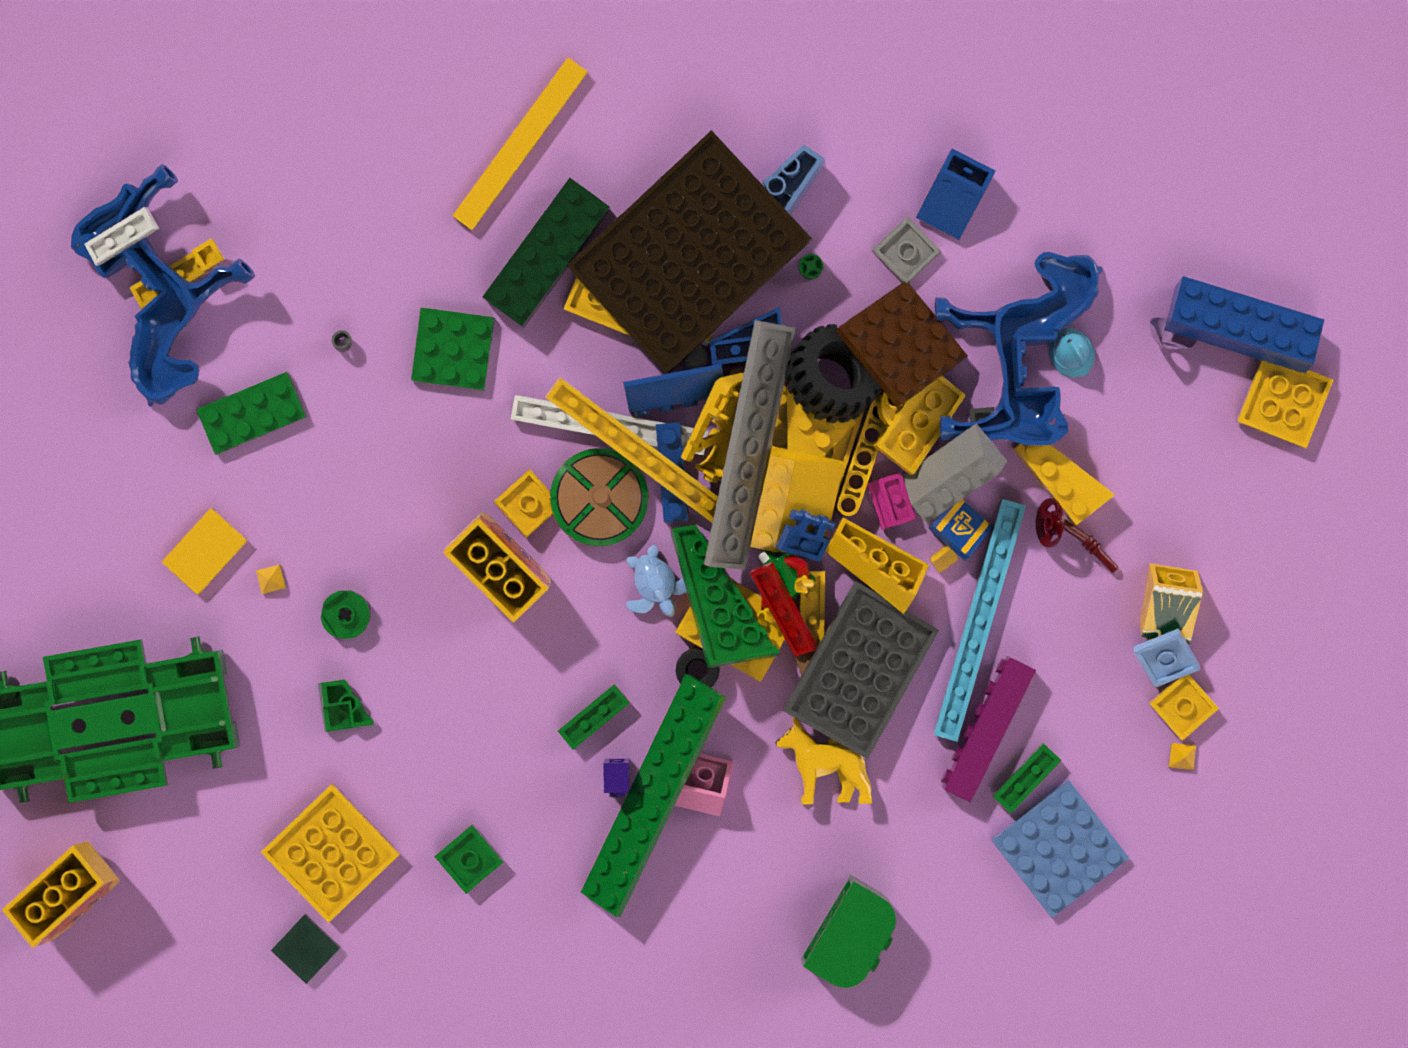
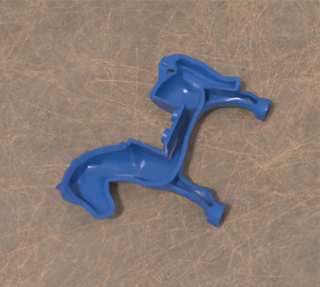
M164 164L158 166L153 174L143 179L139 188L132 184H124L114 200L95 208L75 226L71 237V249L79 256L90 260L103 278L116 274L128 265L132 270H138L142 275L141 282L147 289L161 291L134 316L138 322L135 324V334L132 337L130 359L128 362L131 371V381L147 399L149 407L153 403L158 405L165 404L176 391L192 385L198 380L199 366L191 360H177L168 355L178 333L189 325L200 306L224 285L231 282L246 284L255 277L250 266L243 260L237 259L230 267L220 265L214 267L212 272L200 282H189L173 270L154 251L147 237L100 266L95 265L84 244L143 207H148L160 189L171 188L178 182L176 175Z
M1043 252L1037 257L1034 264L1038 274L1050 283L1053 291L1036 299L1019 300L1007 304L997 311H966L953 306L947 298L935 297L936 321H949L959 330L982 328L991 333L997 348L1003 377L1001 398L995 410L987 417L974 422H958L950 416H941V440L948 441L956 438L975 423L991 441L1004 439L1023 445H1052L1067 434L1068 424L1060 410V387L1020 388L1023 386L1024 380L1027 379L1026 365H1022V356H1025L1026 346L1054 342L1057 339L1058 332L1063 330L1065 326L1070 325L1092 306L1094 299L1098 296L1099 274L1103 271V268L1097 266L1089 255L1065 257L1052 252ZM1054 418L1056 419V423H1055V424H1053V425L1048 424V423H1050L1051 421H1053Z

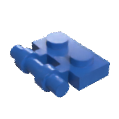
M792 510L790 512V519L796 520L795 526L786 524L776 547L781 551L820 562L830 542V539L824 536L826 530H834L835 522L830 521L826 516L811 515L806 510ZM808 524L814 526L812 532L806 530Z

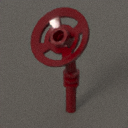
M1048 498L1041 503L1036 515V533L1044 547L1052 548L1056 546L1062 537L1064 529L1081 541V545L1087 551L1089 550V554H1094L1111 573H1114L1119 568L1100 548L1101 544L1097 543V540L1093 539L1092 535L1089 536L1064 519L1062 507L1056 499ZM1055 505V511L1049 512L1048 508ZM1053 535H1058L1054 541H1051Z

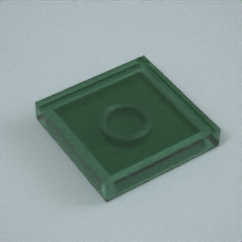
M304 914L271 951L307 984L341 946L308 915Z

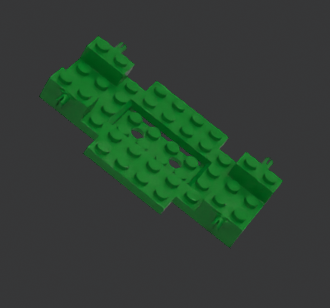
M200 636L190 638L192 653L183 657L146 663L143 641L140 639L44 656L43 662L47 679L44 682L20 686L9 685L7 670L1 671L0 790L17 789L19 803L30 801L27 791L28 786L64 779L68 803L167 786L168 781L164 761L211 754L212 768L223 767L220 752L240 746L236 722H232L224 679L227 669L223 650L202 651ZM148 689V694L57 710H53L52 706ZM125 710H130L134 713L135 720L132 724H125L122 721L121 715ZM76 719L85 721L86 729L84 732L77 733L74 731L73 722ZM156 733V737L62 754L60 749Z

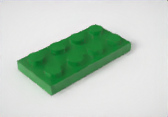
M288 372L196 409L215 455L307 418Z

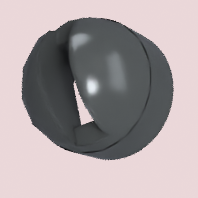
M340 330L333 334L331 341L336 350L345 352L351 348L352 338L347 331ZM343 337L345 339L344 346H342L340 338Z

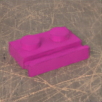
M901 472L867 484L881 530L916 519Z

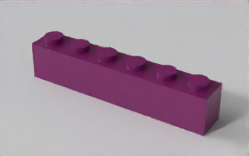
M1009 656L1005 660L1001 659L995 670L998 675L994 682H989L984 693L987 697L983 704H978L973 715L976 719L972 726H967L963 734L965 739L962 748H956L952 756V760L955 762L951 770L946 769L941 779V782L944 783L942 786L944 790L970 803L1036 672L1035 669Z

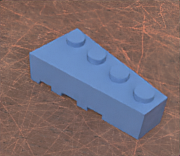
M803 145L771 176L769 175L762 185L791 215L825 166V159Z

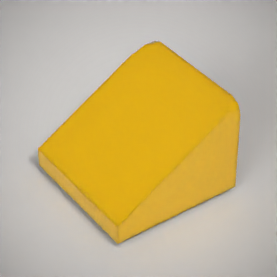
M945 545L929 557V561L939 573L958 560L956 553L948 545Z

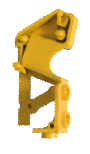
M744 373L722 377L715 382L681 455L682 459L692 462L696 452L714 445L708 457L702 463L697 464L695 468L704 473V479L715 484L718 480L722 481ZM711 418H713L712 422L715 423L719 429L713 428L710 431L709 435L703 438L705 431L711 421Z

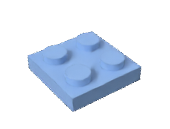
M1179 628L1133 646L1136 657L1155 688L1200 670V664Z

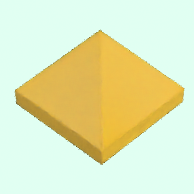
M281 565L256 570L262 594L286 588Z
M1171 743L1168 767L1193 770L1196 746Z

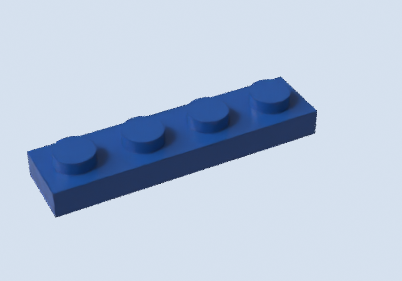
M680 422L656 424L658 452L684 470V462L681 458L683 450ZM661 485L664 522L688 520L687 504Z

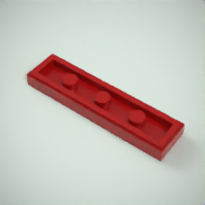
M771 562L753 569L750 575L795 658L814 652L818 646L774 563Z

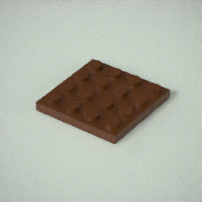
M905 281L836 329V333L897 408L968 357L940 321H936L935 314L913 287Z

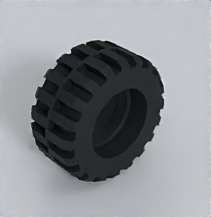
M828 324L826 327L819 326L807 333L791 352L788 368L785 373V379L789 381L787 388L789 393L794 394L793 400L796 404L800 403L804 407L803 411L807 414H814L815 419L822 421L824 418L828 423H836L838 420L840 423H844L850 419L857 418L871 405L882 390L836 333V324ZM818 359H829L840 364L850 377L851 389H842L830 384L820 372Z

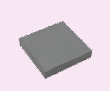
M907 216L872 252L902 283L904 281L909 283L941 253V250Z

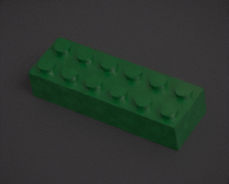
M569 178L482 297L525 328L568 269L567 265L580 253L610 212V206L572 178Z

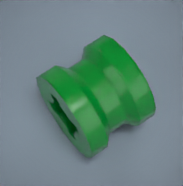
M815 254L803 256L798 265L800 275L807 280L818 278L823 270L822 259Z

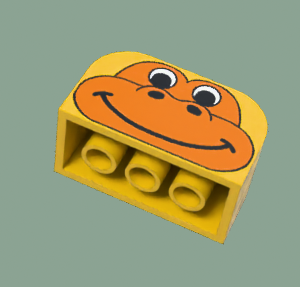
M481 512L443 551V554L513 623L549 589L551 580L543 568L494 519L484 512Z
M89 841L72 845L8 903L2 911L29 945L35 948L54 940L68 930L119 883L120 879Z

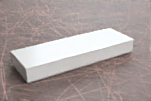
M143 207L84 245L95 265L100 266L159 230V227L148 207Z

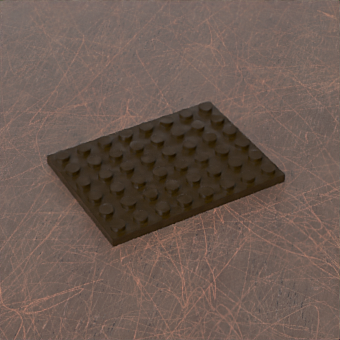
M711 130L577 255L567 267L663 372L669 374L813 239Z

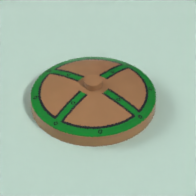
M594 448L573 455L559 468L551 484L550 507L556 523L566 535L584 545L603 547L623 541L636 531L647 511L648 489L643 474L637 466L614 450Z

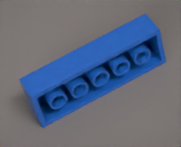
M1182 276L1175 286L1164 330L1306 373L1314 364L1325 319Z

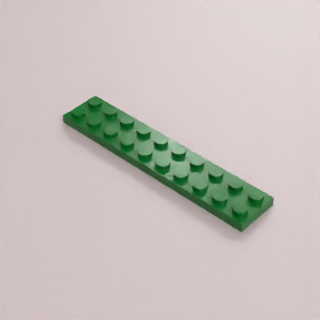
M685 674L580 892L615 917H621L726 699V696L689 674Z

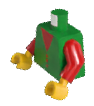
M765 550L758 556L764 565L771 562L774 563L793 600L801 593L807 594V588H812L816 581L815 577L809 572L808 563L791 553H786L776 558L772 551ZM761 595V611L758 612L756 620L759 625L766 627L768 625L767 622L773 623L775 619Z

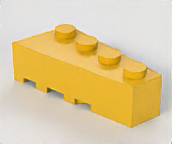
M1018 443L1012 448L1050 498L1056 499L1060 503L1063 514L1073 525H1078L1115 495L1051 445L1035 446Z
M842 518L825 550L826 553L903 614L915 598L929 567V564L845 518Z

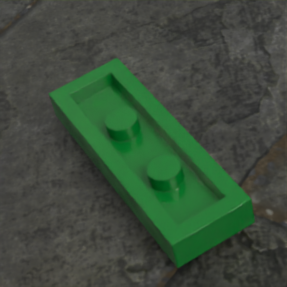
M613 684L561 727L558 733L574 750L630 702L619 688Z
M1042 743L992 796L1008 812L1012 813L1062 760Z

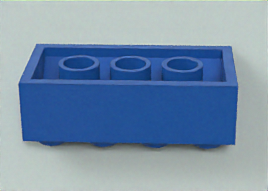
M721 364L623 382L629 413H635V417L649 415V410L659 408V412L674 410L673 405L683 404L684 408L698 406L697 401L708 399L715 382L723 377Z

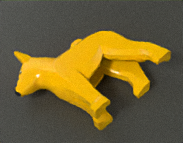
M793 717V726L776 740L775 744L779 748L793 749L795 752L796 766L801 774L804 785L801 804H814L816 778L835 771L842 785L841 794L837 797V802H850L856 787L860 794L858 804H872V789L866 774L864 758L832 739H828V743H815L810 734L802 727L800 721Z

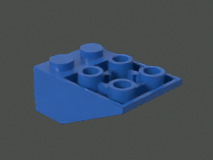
M952 148L916 218L960 240L996 171Z

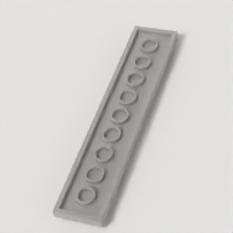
M755 320L704 565L745 570L783 392L785 373L788 368L796 330L794 327Z

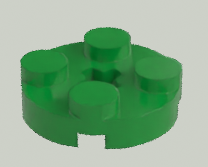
M341 590L331 594L324 601L321 622L324 629L330 635L340 639H352L366 630L371 620L369 604L362 595L352 590ZM342 608L352 611L350 621L340 619L339 616L342 614Z

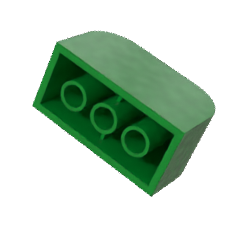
M850 875L801 957L802 966L840 988H850L860 984L866 978L869 971L874 972L881 960L878 958L881 951H886L893 941L891 935L896 925V916L888 898L880 891Z

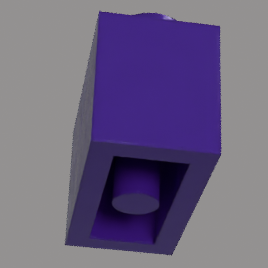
M630 758L605 759L603 763L604 793H609V797H624V794L629 793Z

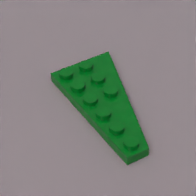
M690 525L672 528L670 533L707 667L713 668L778 656L780 651L776 645L773 646L767 637L768 633L753 616V610L735 583L730 581L725 573V568L704 565L708 542L698 527Z

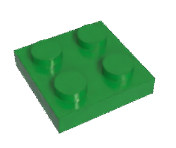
M473 824L434 856L465 894L504 863V860Z

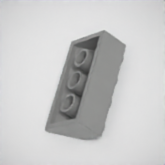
M975 423L923 460L914 475H909L908 473L903 475L911 505L923 520L928 523L998 475L1004 468L1007 460L977 423Z

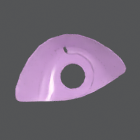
M1155 317L1150 319L1152 338L1160 346L1166 349L1182 350L1192 348L1197 343V340L1165 331L1167 318ZM1163 343L1175 344V345H1177L1178 347L1168 346V345H1165V344H1163Z

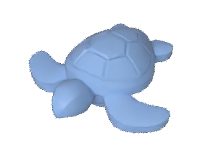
M652 545L647 551L648 555H642L640 559L637 557L627 558V564L635 568L634 580L637 591L644 598L628 601L626 605L633 612L646 613L652 609L656 602L659 603V607L665 615L673 617L675 603L670 596L672 594L682 595L686 593L683 577L675 582L673 571L665 562L657 558L658 548Z

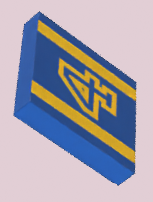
M963 499L941 513L929 527L936 536L964 561L972 555L993 528Z

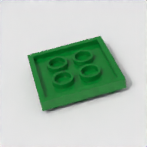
M421 307L411 381L485 391L495 318Z

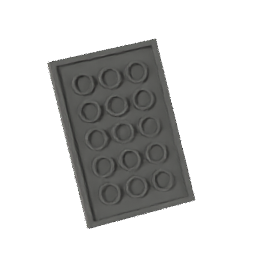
M854 581L782 711L868 759L939 630L908 611L903 614L882 596Z

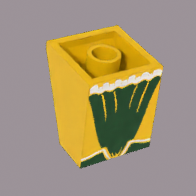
M1149 563L1139 624L1141 637L1151 640L1179 628L1187 643H1191L1203 594L1198 571Z

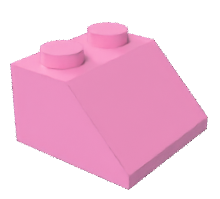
M699 753L674 806L720 817L733 761Z

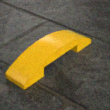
M211 238L191 250L190 254L171 264L170 267L185 280L194 282L221 264L225 259L214 239ZM141 281L129 287L141 309L161 292L147 289Z

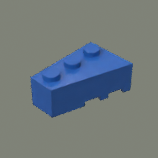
M780 307L710 340L712 365L721 364V366L746 363L755 320L782 325Z

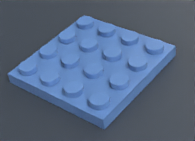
M1069 780L991 839L1051 918L1129 859Z

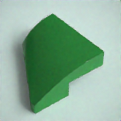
M345 679L318 683L325 732L374 725L373 719L364 710L362 703L353 694L351 687Z

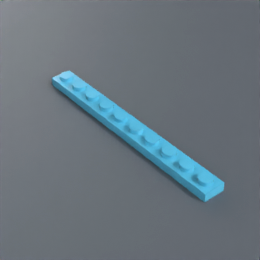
M1001 499L933 735L958 742L1025 512V505Z

